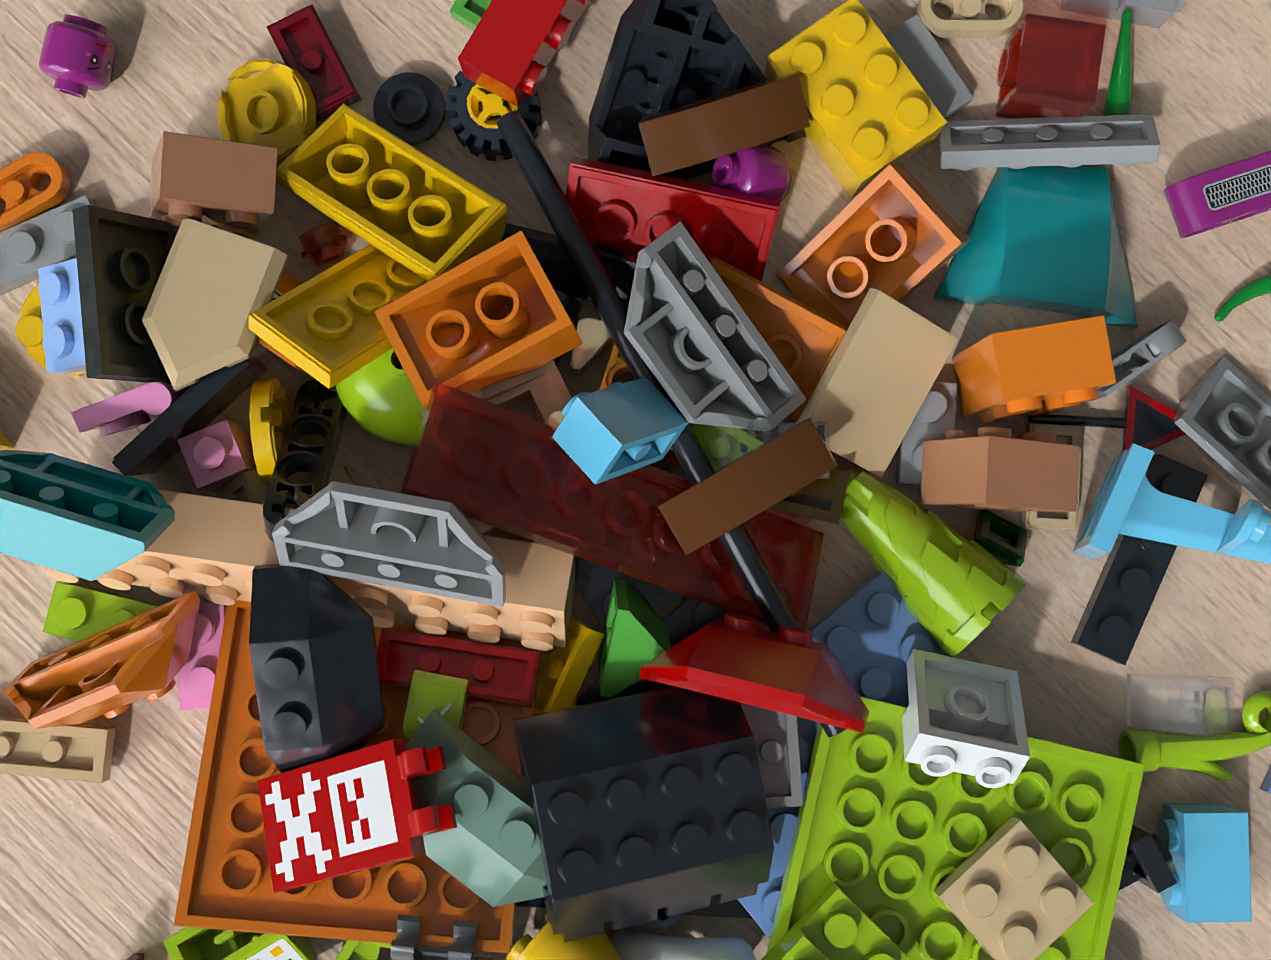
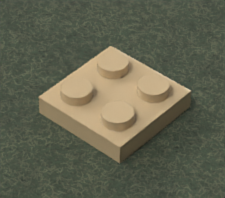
M1014 816L934 890L935 894L994 960H1035L1094 904L1023 822Z

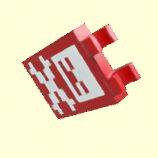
M392 739L257 780L274 893L297 889L425 855L426 850L423 836L457 828L453 804L438 808L435 805L418 809L414 789V778L446 770L443 747L438 746L426 750V747H418L408 750L406 739Z

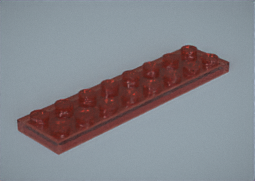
M440 382L432 388L400 493L451 502L471 519L726 611L755 618L758 622L767 625L720 537L685 555L658 506L665 500L690 487L691 483L689 480L647 465L595 485L552 438L557 428ZM765 510L743 524L799 627L806 630L824 533Z

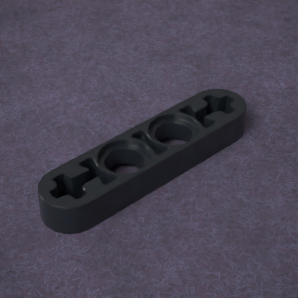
M316 379L305 382L297 391L264 501L263 518L265 531L268 538L273 542L272 532L279 521L289 515L291 510L290 503L300 507L329 484L346 417V409L338 396L336 386L328 389ZM320 402H324L322 415L316 414L314 409L319 407ZM318 434L325 437V440L321 443L306 445L298 441L303 436ZM297 472H309L315 475L314 479L303 484L291 483L287 480L289 476Z

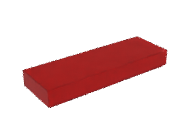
M382 628L377 649L381 685L410 689L414 671L420 670L468 680L467 698L532 708L541 659L540 652Z

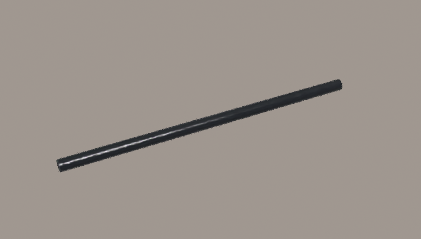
M519 111L506 113L498 119L496 124L634 380L646 377L680 412L625 336L624 328L628 310ZM688 423L671 448L688 480L693 485L715 471ZM742 523L721 535V541L770 631L779 633L780 626L800 628L744 524ZM820 723L828 738L846 730Z

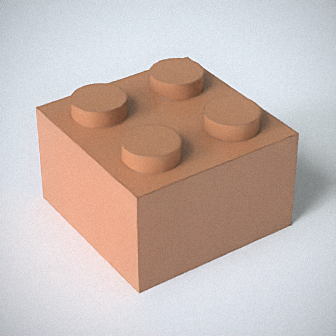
M163 131L152 158L149 218L171 222V225L175 226L176 232H178L183 219H192L249 238V233L256 234L274 213L277 148Z
M979 427L978 432L947 430L944 440L923 442L920 504L1003 512H1076L1079 446L1056 443L1057 434L1025 432L1022 439L1020 436H1012V429L1003 427Z

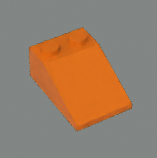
M889 164L777 273V276L803 304L849 328L870 288L880 290L901 303L972 239L903 164Z
M522 231L374 311L425 409L535 370L583 344Z

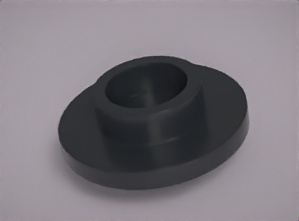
M406 72L392 76L380 86L374 98L373 113L377 125L406 143L416 145L431 139L440 130L445 119L446 106L440 89L431 79L418 73Z

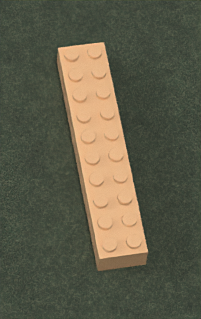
M158 490L164 497L167 505H171L175 510L174 522L144 553L95 579L102 585L117 590H129L132 585L150 587L157 594L172 598H179L183 596L184 592L191 593L195 591L197 594L203 595L210 602L221 605H234L236 600L251 602L254 566L279 564L275 544L268 538L265 531L263 518L264 504ZM489 536L483 537L505 565L506 599L503 607L323 574L342 588L373 617L375 627L390 628L393 627L394 623L414 625L416 630L429 635H445L447 630L468 633V637L484 643H497L500 638L521 641L523 646L539 651L551 650L553 646L566 647L576 590L574 548ZM44 567L46 569L45 573L53 579L68 583L79 581L80 577Z

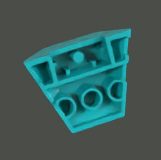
M1082 165L1072 168L1064 166H1029L1023 169L998 167L967 232V235L972 240L954 255L955 258L933 299L984 306L989 302L1083 316L1084 319L1104 315L1107 325L1137 328L1138 323L1108 170Z

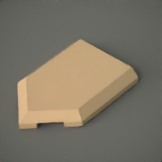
M192 219L182 220L142 318L174 390H181L198 382L197 379L225 366L231 367L250 358L258 336L249 330V314L272 301L289 258L287 254L274 247Z

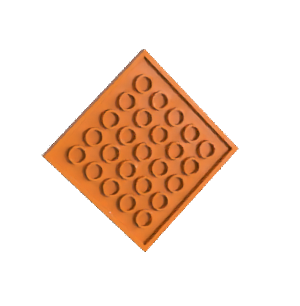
M236 600L234 605H227L174 926L391 944L392 939L396 940L397 918L398 914L420 916L422 918L419 946L449 948L453 944L454 921L459 920L478 923L475 951L510 953L516 903L492 907L427 855L417 856L289 891L274 893L257 780L274 776L281 772L264 749L249 649L251 602ZM394 623L393 627L385 628L425 634L416 630L414 625ZM374 626L378 649L382 628ZM447 630L445 635L438 636L484 643L468 637V633ZM500 638L497 643H484L541 653L539 650L523 646L521 641ZM538 676L532 708L466 698L464 722L461 728L465 734L527 782L528 780L522 775L512 720L534 715ZM381 685L386 720L385 726L363 748L392 739H406V744L409 742L410 739L403 736V724L410 689Z

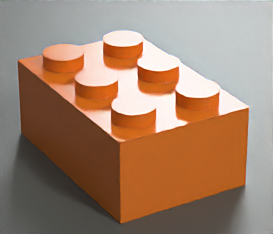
M1104 315L991 333L952 357L962 418L979 415L980 424L1010 420L1014 416L1027 414V411L1031 412V416L1060 412L1064 408L1078 406L1082 402L1098 399V389L1116 383Z

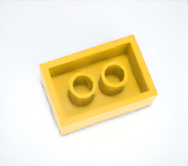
M847 0L772 52L768 57L764 72L767 80L798 72L810 122V127L802 130L851 199L858 195L889 164H902L932 143L947 123L859 0Z

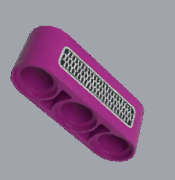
M1271 151L1189 177L1165 188L1164 193L1180 238H1187L1270 211Z

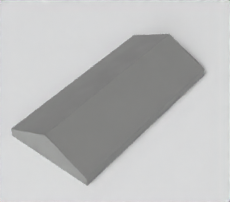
M1223 356L1207 370L1179 401L1174 423L1271 510V398Z

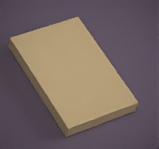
M870 288L796 425L810 417L817 430L818 426H825V444L830 451L882 478L958 338L882 291Z

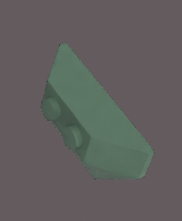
M434 709L409 740L407 749L426 747V750L442 746L446 770L414 778L418 809L435 805L438 808L453 804L457 828L423 836L426 850L425 855L492 907L544 897L542 887H546L547 882L529 782Z

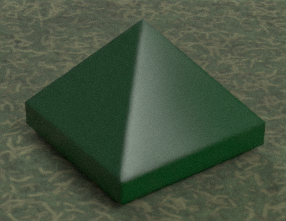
M980 510L977 515L973 540L1005 565L1020 567L1025 558L1028 532L988 510Z

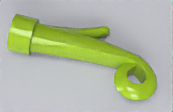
M1271 691L1254 693L1246 700L1243 706L1242 718L1247 731L1224 733H1154L1149 728L1123 730L1119 736L1120 758L1145 764L1144 772L1156 771L1158 768H1178L1199 772L1228 782L1232 779V774L1213 761L1248 755L1271 745ZM1266 707L1268 711L1267 718L1260 724L1258 718L1260 711Z

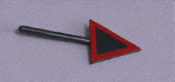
M1127 385L1125 418L1052 414L1031 416L1030 414L1028 416V421L1036 424L1124 428L1122 452L1124 450L1129 451L1133 443L1152 450L1186 435L1174 423L1176 411L1131 385Z

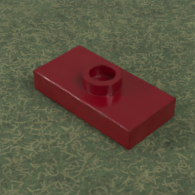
M313 4L267 26L285 65L296 69L309 83L316 101V122L332 115L343 103L350 106L362 100Z

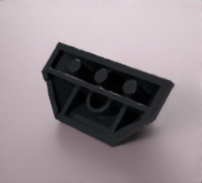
M280 564L254 566L252 574L249 649L265 752L278 770L283 773L363 748L385 726L386 722L373 617L342 588L317 571L295 566H280Z

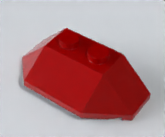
M725 613L724 620H714L641 667L639 676L641 679L656 681L862 734L868 722L869 710L827 645L812 641L814 633L801 628L780 626L779 633L757 628L758 620L741 614Z

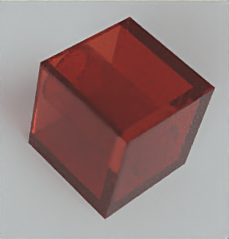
M1027 13L1005 42V47L1001 54L997 72L999 93L995 116L1021 119L1079 117L1085 114L1096 103L1106 25Z

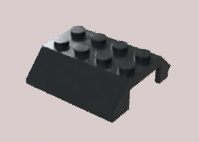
M669 686L512 720L522 775L529 781L547 886L542 887L547 918L553 935L562 933L564 942L603 933V923L611 921L613 930L656 920L657 911L660 908H664L668 917L710 906L712 895L717 896L719 903L756 895L758 884L769 881L774 844L754 735L739 702L676 686Z

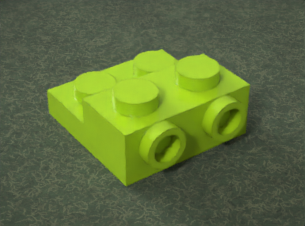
M833 883L761 960L912 959Z

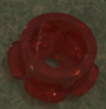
M337 222L315 227L299 236L304 249L300 255L304 259L313 258L317 266L330 263L345 255L342 247L348 243L349 237L348 235H342Z

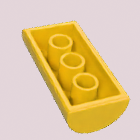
M344 103L276 168V181L282 187L428 282L501 242L507 223V206L505 203Z

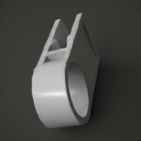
M1172 319L1155 327L1112 356L1116 383L1098 389V399L1108 396L1186 343V338Z

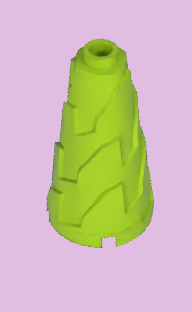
M850 469L851 476L841 514L843 521L858 542L870 554L874 567L880 573H884L904 598L907 610L939 644L940 649L947 656L955 657L991 623V620L999 611L1002 612L1025 587L1027 581L976 541L965 539L931 510L921 509L905 495L893 487L882 483L867 470L858 475Z

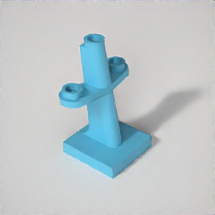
M1133 443L1129 451L1124 450L1120 454L1119 459L1116 457L1113 459L1073 550L1076 554L1090 560H1095L1109 554L1118 534L1271 564V525H1269L1271 511L1263 508L1264 503L1262 501L1249 499L1235 514L1162 493L1156 490L1146 477V471L1154 452Z

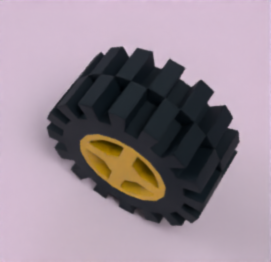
M461 70L455 76L456 87L450 85L447 92L450 102H446V112L458 141L463 147L467 146L471 154L479 157L480 153L485 154L486 160L496 161V155H503L504 161L513 158L511 150L496 124L501 117L488 120L491 116H503L511 111H519L532 136L534 139L537 138V126H541L542 108L538 92L534 96L528 94L518 108L467 79Z

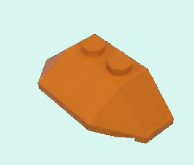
M193 591L34 660L4 689V692L34 729L81 724L103 714L109 719L119 715L139 699L145 697L148 702L154 701L168 693L175 686L176 681L173 678L188 661L201 599Z

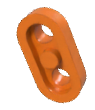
M33 152L20 157L0 169V202L5 201L6 209L0 215V232L41 215L60 204L66 198L71 182L69 173L64 165L50 155ZM50 176L51 183L49 187L40 191V181L44 177Z

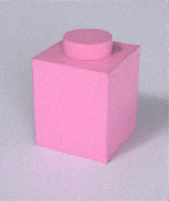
M226 419L177 439L197 489L217 492L243 472L257 469L253 456L252 442L246 426Z

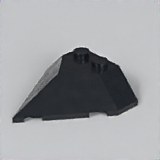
M633 0L621 15L589 116V160L652 173L638 124L642 117L689 105L698 99L767 81V78L740 39L731 31L717 11L718 8L712 0ZM799 130L762 144L772 145L782 140L790 143L806 137V134L803 130ZM717 158L660 175L677 179L682 177L684 180H688L712 171Z

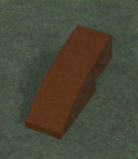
M798 72L698 99L689 105L642 117L638 123L652 176L726 156L810 127Z
M809 417L665 500L658 508L685 555H688L837 467L838 464L812 419Z

